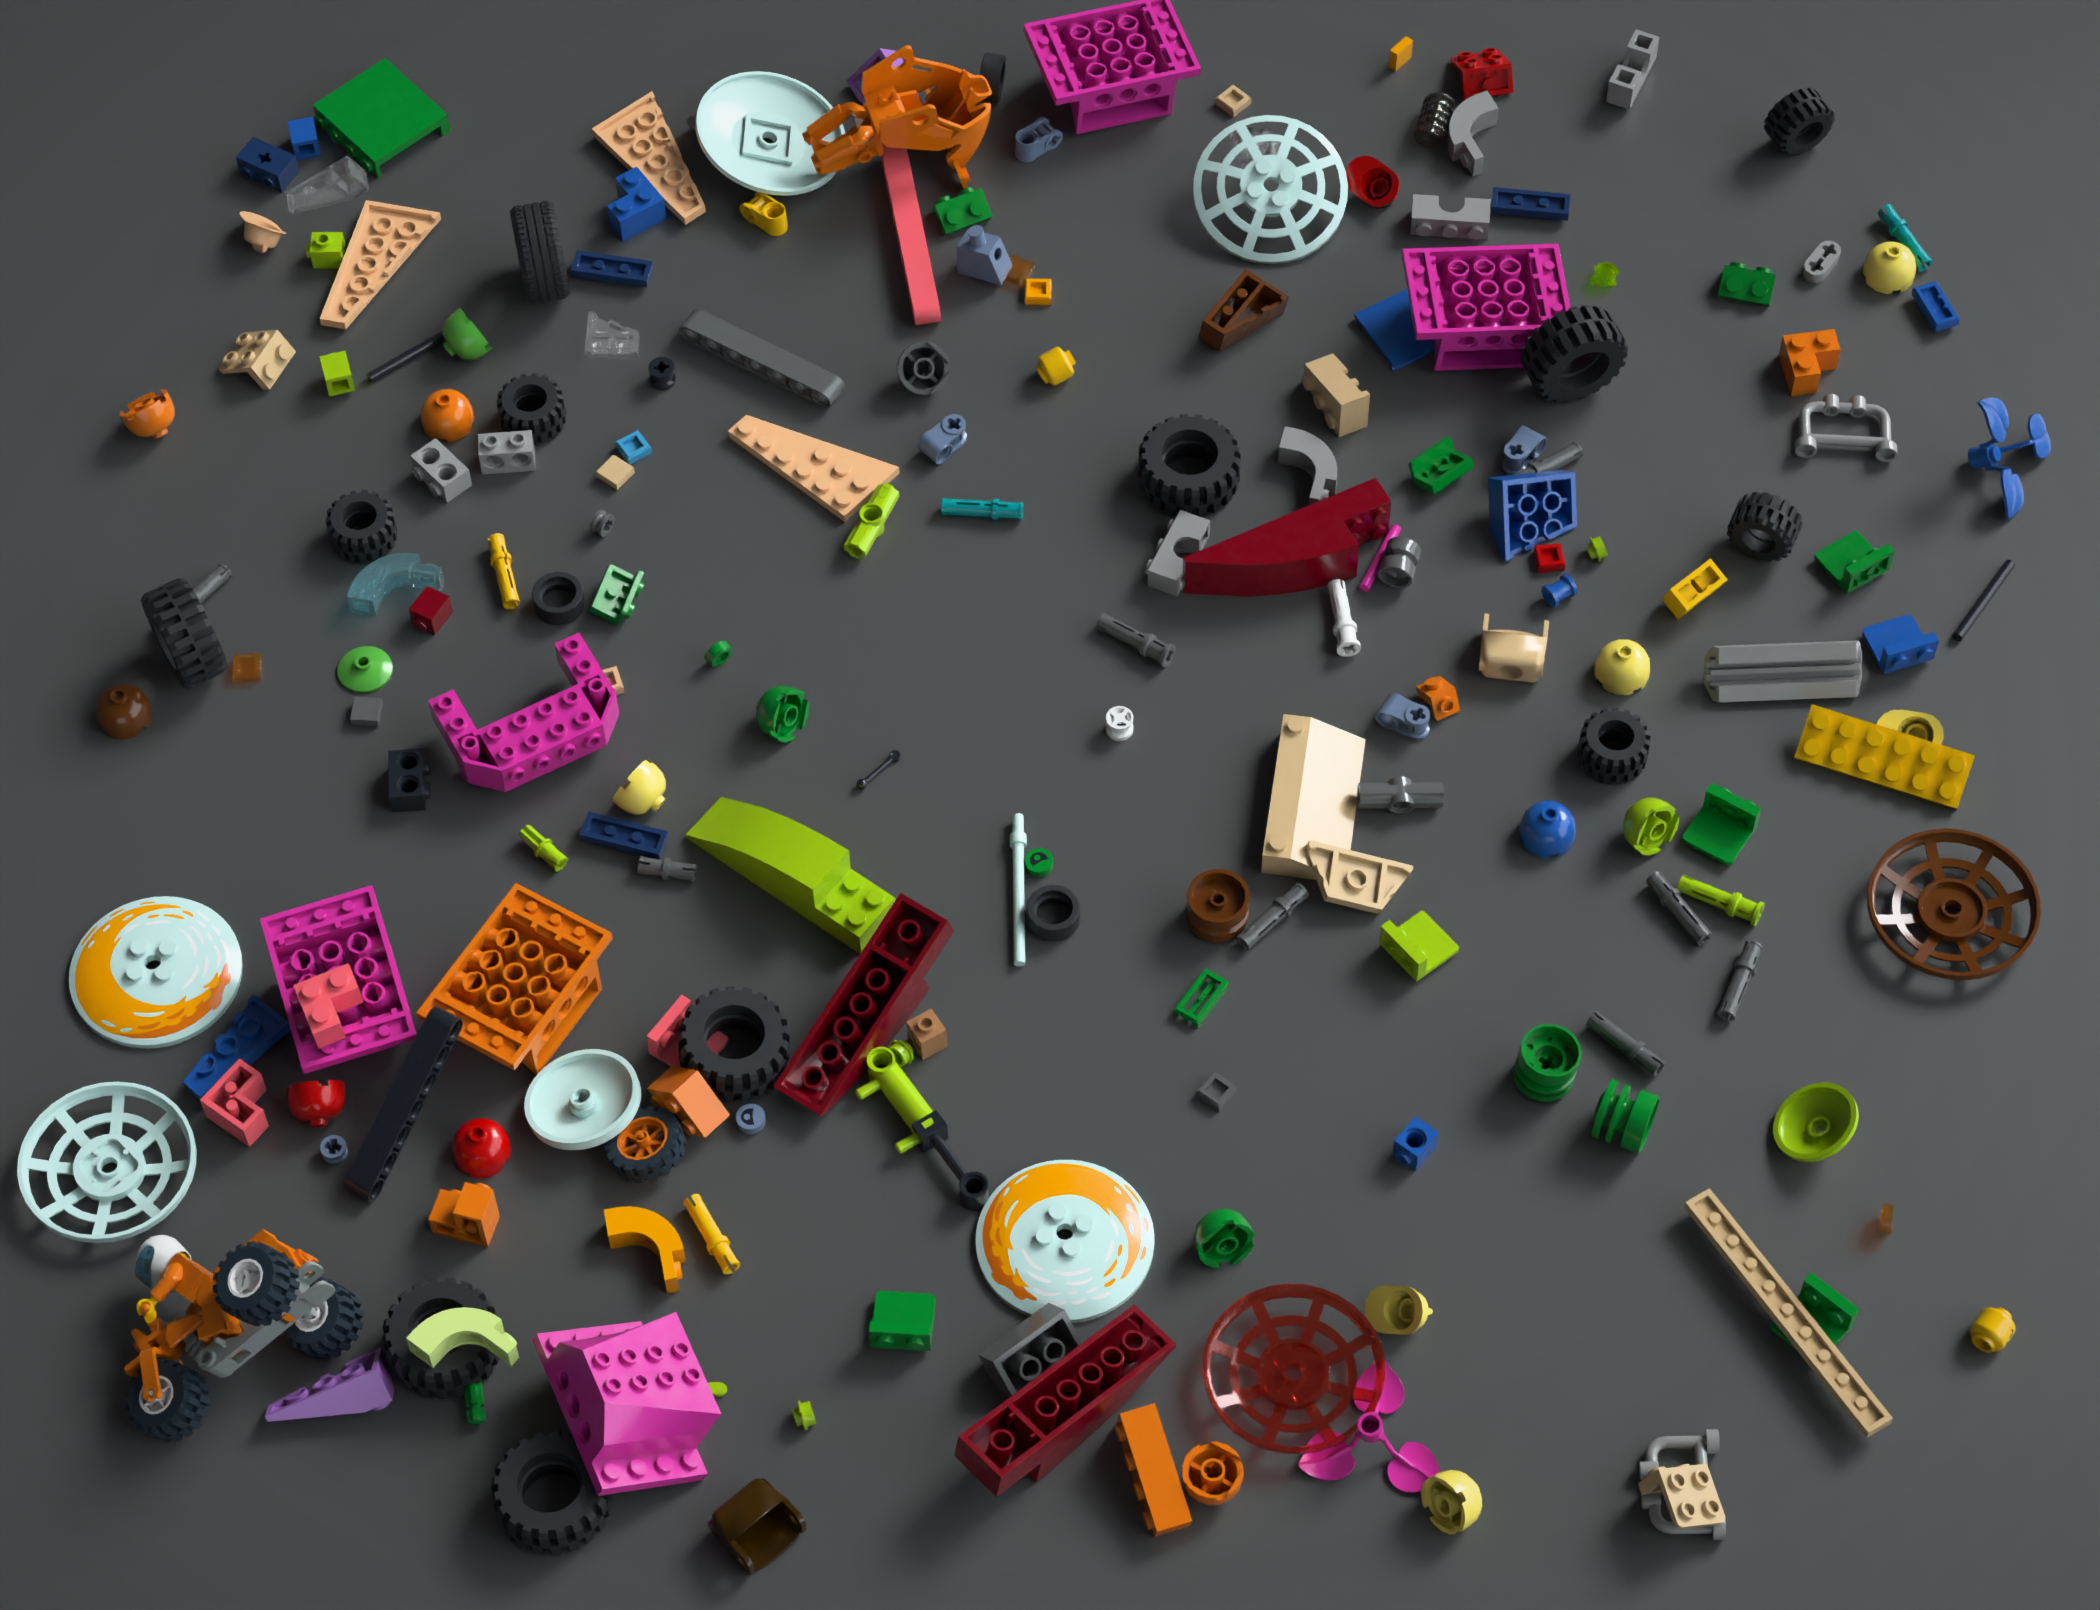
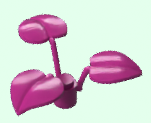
M1380 1359L1372 1364L1361 1375L1355 1385L1353 1392L1354 1403L1358 1410L1367 1413H1364L1359 1418V1432L1354 1434L1351 1443L1347 1445L1345 1437L1337 1431H1321L1310 1439L1298 1463L1300 1469L1313 1478L1325 1481L1339 1480L1346 1477L1354 1469L1355 1459L1349 1451L1355 1448L1360 1439L1367 1443H1376L1380 1440L1395 1458L1389 1463L1387 1472L1391 1484L1396 1489L1405 1493L1421 1492L1423 1483L1440 1472L1434 1455L1427 1447L1418 1442L1409 1441L1397 1453L1387 1440L1386 1435L1383 1434V1423L1378 1413H1394L1402 1405L1405 1396L1401 1380L1384 1359Z

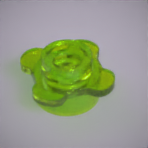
M1602 262L1595 265V275L1591 278L1592 283L1609 288L1615 287L1617 285L1616 276L1619 275L1620 270L1610 262Z

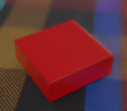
M1561 543L1534 546L1533 553L1538 573L1565 571L1566 564Z

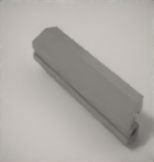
M1859 640L1712 646L1704 657V685L1712 701L1716 702L1847 698L1859 695L1862 679V650Z

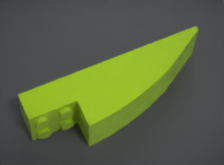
M720 797L685 834L688 840L859 954H861L896 900L895 897L851 869L849 850L807 826L763 807Z

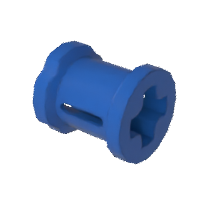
M1563 574L1560 576V580L1550 586H1542L1541 593L1548 605L1555 608L1559 605L1560 601L1568 596L1574 597L1577 595L1578 589L1573 579L1568 574Z

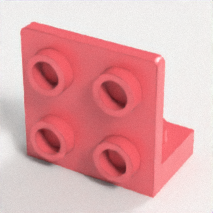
M683 995L676 1000L647 1035L648 1053L670 1067H681L678 1052L679 1025L681 1019L685 1017V1011L691 1005V1000ZM717 1031L707 1040L706 1044L711 1051L718 1055L728 1043V1037Z

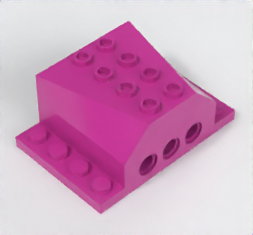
M1137 0L1025 23L1023 27V32L1055 105L1066 103L1071 105L1076 134L1170 115L1172 113L1176 80L1199 76L1201 73V67L1170 0Z
M1558 244L1410 248L1402 250L1401 256L1416 340L1435 339L1434 371L1523 368L1521 363L1522 348L1525 345L1526 339L1532 336V331L1536 327H1540L1547 318L1551 319L1556 316V313L1560 311L1565 312L1571 308Z
M372 885L260 918L304 1074L415 1040L417 1034L411 1010ZM349 963L364 1003L338 1012L337 1015L346 1038L318 1049L293 985Z
M676 1312L642 1325L641 1321L536 1334L532 1340L598 1496L702 1481L708 1473L699 1455L697 1446L720 1417L721 1412Z

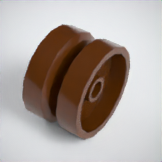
M1211 869L1200 873L1193 879L1187 890V923L1191 931L1200 939L1211 943H1225L1236 939V936L1245 930L1249 922L1250 894L1245 881L1236 873L1225 869Z

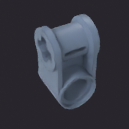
M1040 117L1032 124L1017 131L1015 135V157L1021 162L1034 161L1047 151L1056 148L1062 141L1063 133L1050 126L1047 118Z
M959 414L946 416L941 422L921 436L917 444L918 449L936 464H942L951 454L966 443L965 419Z
M1522 425L1504 447L1506 458L1502 462L1503 471L1507 475H1512L1525 469L1527 464L1541 455L1546 446L1547 438Z
M1397 693L1389 694L1375 715L1376 721L1382 727L1407 736L1412 740L1425 739L1430 731L1428 724L1430 711L1428 708L1408 700Z

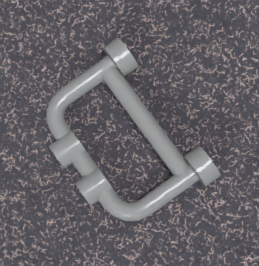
M1835 394L1825 395L1823 401L1810 402L1801 409L1799 415L1800 437L1795 441V453L1802 458L1812 457L1817 452V445L1875 448L1876 458L1879 461H1893L1897 458V444L1891 441L1890 416L1879 405L1866 404V399L1860 395L1851 397L1850 403L1839 402V397ZM1813 412H1823L1826 416L1849 413L1855 418L1863 417L1865 414L1875 415L1880 420V437L1811 434L1810 415Z
M1705 1429V1435L1663 1436L1651 1441L1646 1449L1645 1462H1639L1640 1480L1648 1477L1650 1470L1659 1467L1658 1452L1665 1448H1694L1695 1465L1707 1464L1708 1466L1707 1454H1719L1718 1429ZM1661 1493L1641 1494L1642 1509H1649L1651 1523L1659 1531L1667 1534H1712V1540H1726V1521L1720 1525L1677 1529L1673 1522L1667 1521L1662 1517Z

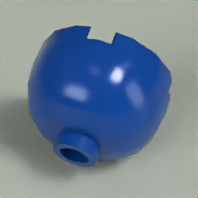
M1555 801L1535 803L1525 811L1520 822L1519 834L1522 839L1521 843L1531 854L1541 858H1549V855L1556 854L1558 856L1564 855L1572 847L1575 840V819L1571 812L1561 803Z

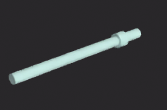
M1020 813L1012 815V833L1010 834V847L1013 849L1014 965L1018 967L1025 965L1024 848L1027 846V835L1024 833V816Z

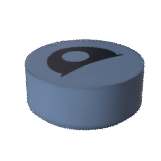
M756 1104L743 1105L736 1113L737 1127L745 1134L760 1132L766 1123L764 1110Z

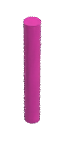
M1391 525L1359 585L1361 590L1367 592L1372 586L1378 574L1381 561L1384 558L1387 542L1393 537H1398L1401 531L1398 525Z

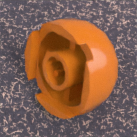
M160 389L162 394L157 396L154 392H150L128 404L129 411L126 414L123 411L120 412L119 416L130 432L140 437L153 436L154 439L160 438L168 432L167 427L171 425L175 417V406L167 390Z
M441 389L433 392L426 398L421 407V423L426 435L431 439L436 438L438 440L439 438L446 439L447 442H455L463 439L472 430L475 418L474 411L468 398L459 391Z
M1214 1441L1207 1445L1200 1446L1199 1444L1190 1450L1185 1456L1182 1465V1478L1188 1494L1199 1503L1214 1506L1222 1505L1233 1499L1240 1490L1244 1471L1238 1453L1229 1445Z

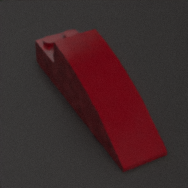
M1375 477L1183 558L1182 590L1186 594L1239 597L1269 596L1306 591L1327 586L1334 579H1340L1341 582L1342 580L1357 577L1359 546L1370 540L1380 539L1389 531L1391 499Z
M900 893L773 1087L820 1117H823L867 1071V1055L871 1050L876 1047H887L930 989L923 978L955 931L949 921Z
M1132 1305L960 1434L954 1456L996 1497L1026 1474L1035 1482H1038L1078 1448L1130 1398L1176 1348V1343L1136 1305Z

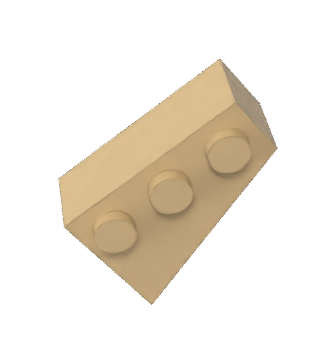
M1332 353L1305 363L1302 383L1307 391H1311L1317 409H1322L1325 414L1328 427L1334 429L1338 437H1342L1367 427L1370 394L1367 390L1361 392L1358 389L1359 381L1356 378L1349 379L1346 375L1348 369Z

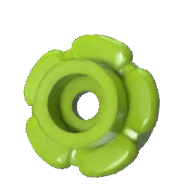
M1600 536L1594 539L1589 537L1590 543L1586 544L1589 556L1592 560L1597 558L1598 562H1601L1602 558L1608 556L1604 543Z
M893 1040L890 1043L889 1049L893 1051L896 1062L900 1067H903L905 1064L909 1065L913 1061V1048L908 1042Z
M799 1400L797 1401L798 1407L792 1409L797 1426L803 1425L804 1429L808 1430V1426L816 1424L810 1401L801 1403Z

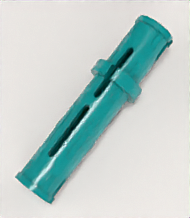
M1891 204L1884 205L1883 207L1888 215L1882 209H1879L1877 214L1889 228L1888 233L1891 237H1895L1899 243L1910 249L1915 257L1918 271L1927 270L1922 260L1928 267H1931L1933 260L1920 246L1909 231L1908 223L1904 219L1901 220Z
M942 498L941 506L942 515L992 517V520H998L999 518L1023 519L1024 511L1023 502H1004L999 499L980 501Z

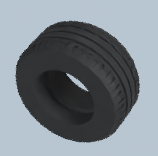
M547 200L540 201L541 203L524 204V206L517 205L510 210L526 301L531 304L548 302V300L566 299L571 294L554 203Z

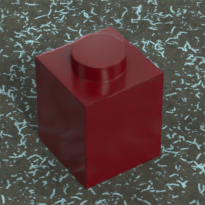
M426 586L409 608L412 625L421 632L426 631L436 635L453 613L450 596Z

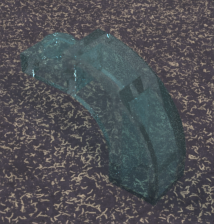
M397 553L379 558L361 570L353 580L347 594L350 612L377 617L384 598L393 590L401 587L425 588L429 586L442 592L445 584L442 568L429 563L421 564L419 554Z

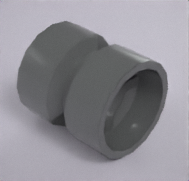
M1406 537L1391 538L1387 542L1384 558L1378 571L1379 579L1390 587H1409L1414 578L1415 566L1420 558V546L1415 541Z

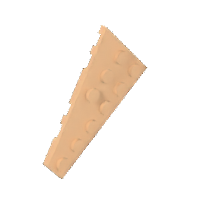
M652 91L592 128V135L628 170L635 167L640 169L664 198L665 206L685 225L706 212L705 204L690 177L687 165L684 164L681 152L669 126H667L663 118V113L660 107H658Z
M366 200L320 316L321 325L347 329L441 220L440 212Z
M745 415L728 430L730 439L844 522L870 500L878 484H888L900 474L898 466Z

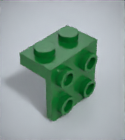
M1711 783L1706 790L1702 808L1683 834L1682 840L1685 844L1725 865H1732L1756 830L1761 808L1749 800H1744L1732 794L1728 789Z
M878 1291L875 1297L873 1321H870L869 1327L870 1346L883 1349L931 1351L936 1304L935 1296L928 1293Z

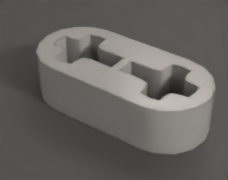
M1823 241L1808 257L1803 268L1805 280L1810 283H1820L1837 265L1841 248L1836 242ZM1830 252V254L1826 258H1824V254H1828ZM1817 266L1820 267V270H1816L1815 272H1813V270H1815Z

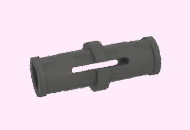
M644 856L639 858L641 864L638 863L637 872L640 875L662 877V880L667 881L670 878L695 881L696 877L694 875L697 873V864L674 862L672 858H665V860L646 858Z

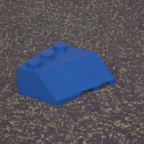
M1552 470L1488 478L1490 532L1503 561H1508L1522 551H1528L1547 539L1550 540L1577 527L1575 472Z

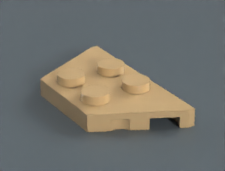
M1309 840L1306 844V851L1324 901L1379 914L1413 870L1412 865Z

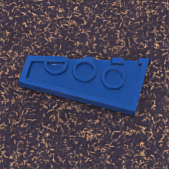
M251 995L247 1000L249 1005L242 1013L238 1012L232 1019L233 1025L225 1035L221 1033L216 1039V1046L210 1054H204L184 1079L183 1084L185 1088L199 1100L239 1058L248 1065L252 1064L291 1031L289 1022L256 995Z

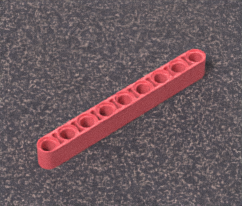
M883 144L884 155L881 156V162L914 324L917 326L941 322L940 306L908 152L904 148H891Z

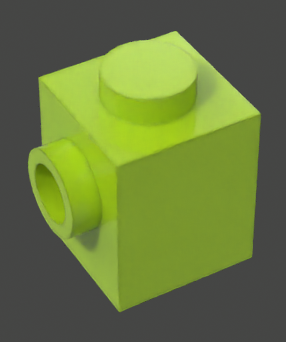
M312 232L311 243L306 244L307 258H311L313 269L340 268L347 249L343 232Z
M346 351L319 356L329 397L355 391Z

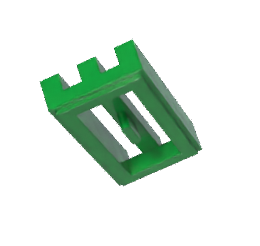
M1205 968L1174 1008V1015L1177 1017L1182 1016L1185 1022L1191 1021L1194 1027L1199 1028L1228 989L1229 981ZM1208 978L1211 979L1188 1011L1185 1010ZM1217 984H1220L1214 991L1212 996L1209 998V1000L1206 1002V1004L1203 1006V1008L1200 1010V1012L1197 1014V1016L1194 1015L1200 1008V1006L1203 1004V1002L1206 1000V998L1209 996V994L1212 992V990L1215 988V986Z

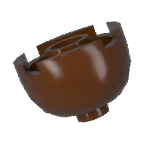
M113 684L100 694L95 705L98 726L107 733V736L114 739L124 740L139 735L138 731L150 725L153 717L149 699L141 689L132 684Z

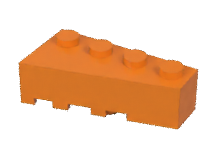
M1155 1403L1120 1413L1116 1424H1114L1115 1431L1125 1452L1124 1459L1127 1469L1132 1472L1135 1480L1133 1483L1135 1495L1138 1501L1142 1500L1145 1512H1142L1146 1529H1152L1154 1537L1189 1527L1192 1523V1518Z

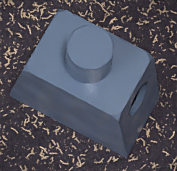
M974 225L966 231L957 245L958 274L1002 285L1013 266L1000 237L984 233L982 226Z

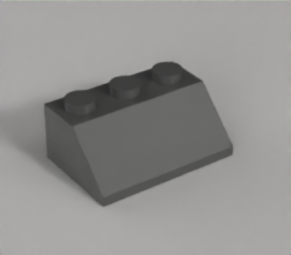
M1048 1303L977 1355L993 1382L1007 1398H1010L1083 1342L1065 1309Z

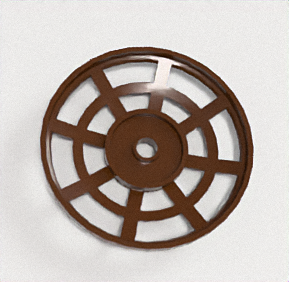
M1960 829L1926 830L1900 840L1889 848L1877 862L1871 874L1867 891V908L1870 921L1884 945L1898 959L1912 968L1944 979H1981L2011 967L2031 947L2038 932L2041 919V899L2038 888L2031 873L2022 861L1995 840L1978 833ZM1936 843H1961L1983 851L1976 863L1973 864L1960 859L1939 858ZM1925 846L1928 861L1914 866L1902 877L1888 867L1901 854L1915 847ZM1993 856L2001 860L2013 871L2024 889L2007 894L1999 880L1985 870ZM1942 868L1960 869L1969 872L1965 881L1956 878H1945ZM1931 870L1934 881L1927 885L1923 891L1910 883L1918 875ZM1881 876L1896 886L1892 897V915L1876 914L1875 894ZM1979 879L1984 880L1998 897L1985 900L1981 892L1975 887ZM1903 892L1918 901L1917 913L1901 914L1900 901ZM2028 899L2030 905V924L2026 937L2022 938L2009 934L2013 919L2012 904ZM1954 906L1959 910V913L1952 915L1947 913L1944 908ZM2002 908L2003 923L2001 930L1984 924L1987 911ZM1921 924L1923 929L1930 935L1922 944L1911 935L1905 925ZM1881 926H1897L1904 939L1918 950L1915 956L1912 958L1901 951L1889 939ZM1978 933L1993 939L1989 945L1976 952L1972 951L1968 942ZM1940 940L1956 943L1960 955L1937 952L1934 949ZM2002 943L2019 948L2008 960L1995 967L1982 970L1977 959L1991 954ZM1929 956L1946 962H1965L1969 972L1946 971L1924 964Z

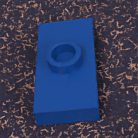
M1937 281L1912 289V296L1934 332L1959 325L1960 319Z

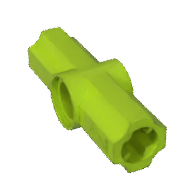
M887 483L878 484L868 503L861 507L859 519L844 544V550L852 557L857 559L866 557L875 539L883 534L884 523L899 499V491L893 485Z

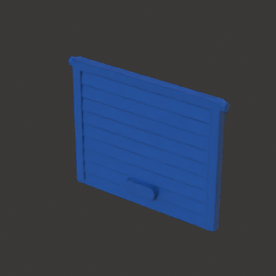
M1407 289L1354 314V318L1391 365L1390 369L1392 371L1435 351V339L1416 340Z

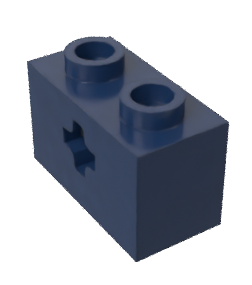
M252 137L236 156L239 172L244 178L257 181L266 188L275 189L281 193L299 173L294 154L255 137Z

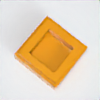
M1406 36L1390 49L1389 68L1395 72L1412 58V39Z
M1026 279L1025 305H1051L1052 279Z

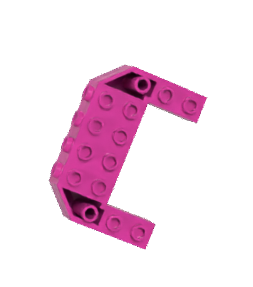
M580 633L554 643L557 662L572 687L478 730L454 689L428 700L432 719L455 757L460 775L468 783L507 792L607 746L619 716L616 692Z

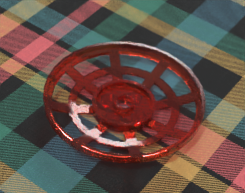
M1281 1284L1253 1291L1238 1299L1224 1311L1214 1324L1207 1338L1203 1353L1202 1375L1205 1391L1211 1406L1221 1421L1233 1433L1248 1443L1265 1450L1282 1454H1307L1335 1447L1359 1431L1357 1421L1345 1433L1336 1437L1328 1425L1344 1412L1352 1399L1369 1402L1364 1413L1375 1412L1385 1383V1358L1375 1329L1366 1316L1353 1304L1323 1288L1306 1284ZM1287 1297L1313 1300L1308 1317L1286 1315L1271 1319L1263 1302ZM1324 1305L1331 1306L1347 1316L1360 1329L1362 1335L1346 1343L1338 1332L1319 1321ZM1252 1307L1259 1324L1242 1337L1236 1348L1219 1341L1229 1324L1241 1313ZM1283 1326L1304 1327L1300 1339L1288 1338L1283 1340L1280 1339L1275 1328ZM1315 1332H1320L1329 1338L1338 1349L1324 1355L1316 1345L1312 1344ZM1264 1333L1270 1346L1262 1353L1261 1357L1257 1358L1245 1353L1251 1342ZM1368 1345L1373 1353L1376 1368L1374 1390L1356 1388L1357 1367L1353 1354ZM1214 1352L1231 1360L1230 1382L1233 1393L1217 1397L1215 1394L1211 1376ZM1345 1360L1348 1371L1347 1385L1329 1381L1330 1366ZM1240 1364L1257 1370L1258 1385L1244 1390L1241 1389L1239 1381ZM1295 1368L1301 1372L1302 1376L1299 1379L1292 1380L1286 1377L1285 1372L1288 1369ZM1325 1393L1342 1397L1338 1405L1325 1416L1321 1414L1315 1404ZM1264 1396L1269 1402L1276 1405L1271 1419L1259 1413L1248 1401ZM1239 1404L1252 1419L1267 1427L1262 1440L1238 1427L1223 1409ZM1301 1409L1306 1411L1312 1421L1303 1424L1283 1423L1287 1410ZM1317 1429L1325 1441L1307 1446L1274 1444L1279 1431L1302 1433Z

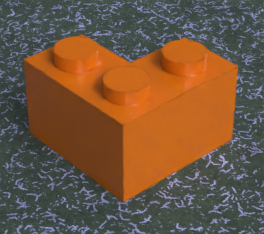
M1835 329L1782 336L1779 358L1791 396L1817 393L1821 371L1837 368L1841 349Z
M671 1066L647 1088L653 1096L651 1101L657 1109L661 1107L668 1112L677 1114L682 1121L680 1126L690 1136L706 1138L730 1115L698 1070Z
M467 1182L464 1183L462 1191L440 1189L428 1219L432 1233L488 1247L500 1218L494 1190L483 1183L471 1184Z

